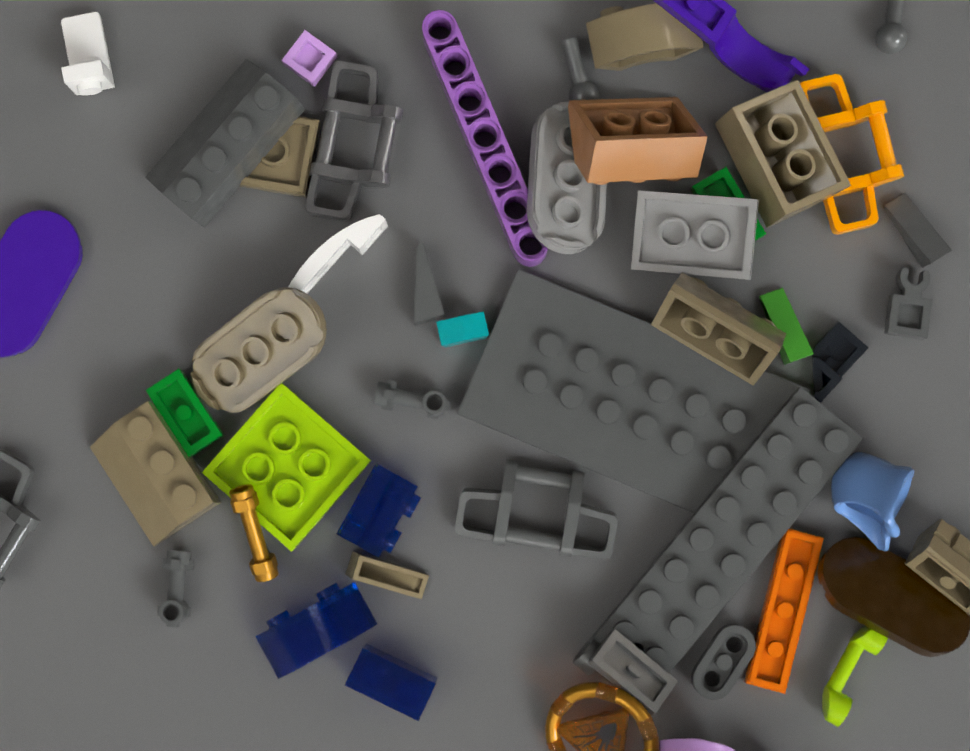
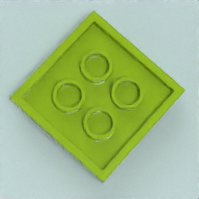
M282 383L276 387L210 462L202 474L229 497L231 489L245 484H252L260 502L255 508L260 525L292 552L371 463V460Z

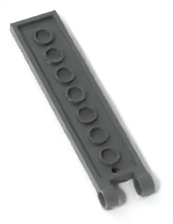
M798 387L604 623L580 649L573 663L588 676L591 675L595 669L587 662L608 633L616 629L633 644H642V652L670 673L864 438L802 387Z

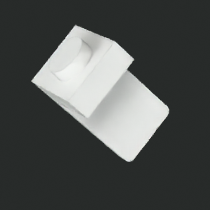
M91 12L63 18L61 25L69 66L61 67L64 83L76 95L83 96L95 95L102 92V90L115 88L100 14L98 12Z

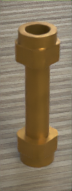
M252 484L235 487L229 491L230 503L233 512L240 513L253 556L249 562L251 573L257 582L272 580L279 575L278 563L275 554L268 553L255 509L260 503L257 492L254 491Z

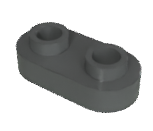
M728 624L717 631L691 673L692 685L701 696L710 700H718L725 697L731 691L755 653V639L748 629L737 624ZM731 637H737L740 642L738 649L735 651H729L726 647L727 640ZM714 670L718 674V679L714 684L708 685L705 683L704 676L708 671Z

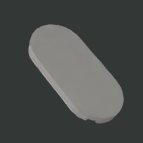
M567 101L557 103L551 108L546 109L533 125L527 219L533 234L545 247L561 254H575L591 246L603 231L607 184L587 183L574 162L568 112L569 102Z

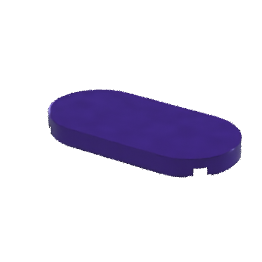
M46 210L25 213L11 223L0 241V358L22 354L34 346L81 265L83 249L79 234L71 222L57 213Z

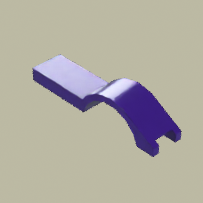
M653 0L709 44L712 53L727 69L765 92H770L790 83L795 74L805 76L809 71V68L794 56L776 52L748 34L736 17L737 10L724 0Z

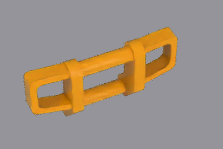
M839 74L803 81L800 85L807 98V91L826 86H830L835 90L842 112L818 117L824 132L854 126L869 120L881 169L869 174L848 178L851 186L823 200L831 231L836 235L872 227L878 222L874 187L904 177L902 165H897L884 116L888 112L885 100L870 102L853 109L843 78ZM863 190L867 218L848 224L842 223L839 219L833 197Z

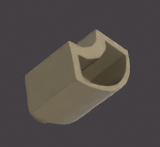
M656 2L625 10L621 6L610 7L600 12V18L586 23L596 69L621 71L649 62L674 61L704 48L700 37Z

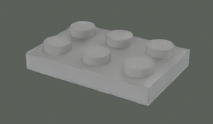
M638 190L631 269L678 274L683 272L689 275L751 280L759 200Z

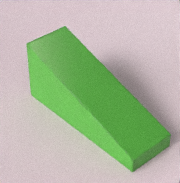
M780 288L759 296L766 318L773 322L778 329L786 333L783 345L779 351L784 365L813 355L814 353L784 289Z

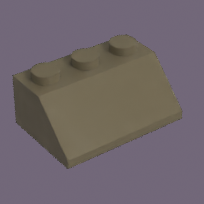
M798 80L732 107L715 123L752 199L759 200L758 211L767 228L797 215L851 186Z
M683 272L671 287L651 323L653 327L753 386L779 353L786 333L778 329L770 320L759 318L742 308L736 300L725 298L708 288L702 280L690 277Z
M145 402L113 423L90 446L92 452L153 546L158 545L221 503V500L204 474H202L193 457H188L153 402Z

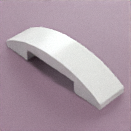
M380 214L353 223L329 238L302 265L291 281L289 288H295L308 294L350 245L363 255L388 227L386 219Z

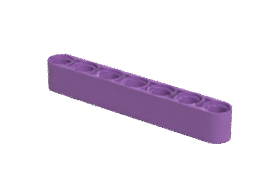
M432 11L424 18L422 24L423 40L428 55L513 256L523 266H537L545 259L548 248L539 242L542 248L541 251L536 255L530 256L523 253L519 246L525 238H535L538 240L533 234L527 219L528 189L455 18L447 11ZM436 27H445L451 32L448 37L441 40L434 39L430 35L431 31ZM454 61L460 62L465 66V70L459 75H450L445 71L447 64ZM471 96L477 98L481 104L474 111H466L459 105L461 100ZM486 131L493 134L496 141L491 146L482 147L474 141V138L480 132ZM496 167H504L509 170L511 177L504 183H497L490 178L489 173ZM512 202H518L525 207L526 214L520 219H511L506 215L505 207Z

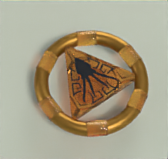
M602 682L581 683L563 691L551 704L545 724L546 743L549 751H567L561 736L577 751H625L630 714L636 720L644 740V751H659V734L651 715L635 697L620 689V687ZM595 697L617 703L623 707L561 723L564 714L576 701Z

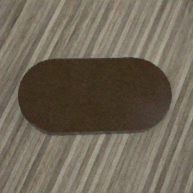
M857 537L842 539L823 554L818 565L819 584H823V588L826 591L824 595L828 602L842 614L907 649L926 657L948 654L958 649L967 639L970 631V615L906 566V559L889 550L882 551L871 541Z

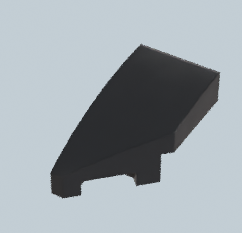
M839 321L831 327L812 349L814 353L812 355L814 396L820 403L843 379L842 376L869 348Z

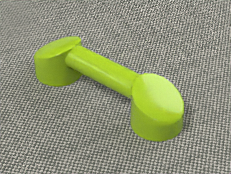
M864 626L850 638L844 653L823 689L822 711L827 722L838 727L846 719L853 700L842 693V690L863 650L877 655L885 646L888 640L887 637Z

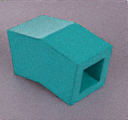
M484 311L436 322L441 346L443 347L482 340L489 336Z

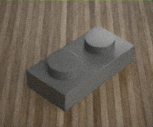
M616 629L608 633L587 662L615 687L623 689L635 697L650 715L657 713L678 682Z

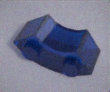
M336 582L315 594L319 600L317 603L293 616H290L288 610L266 621L269 629L257 635L256 638L278 679L302 668L377 625L355 582L342 589L339 588Z

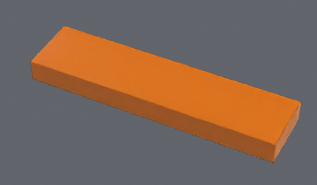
M788 529L779 540L755 635L756 649L748 663L744 679L745 683L786 693L824 540L823 537Z

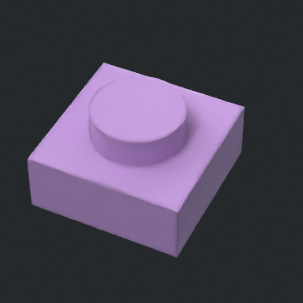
M304 30L281 61L284 66L315 87L338 56L334 50Z

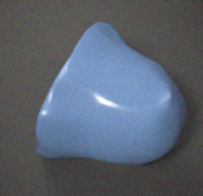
M855 452L845 460L832 477L831 494L834 510L850 520L865 533L878 549L888 551L891 537L896 538L900 535L899 526L894 518L907 497L914 470L911 467L895 466L885 459L874 455Z

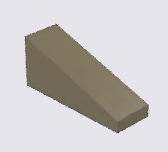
M355 551L352 552L345 575L353 580L418 599H422L429 577L427 574Z

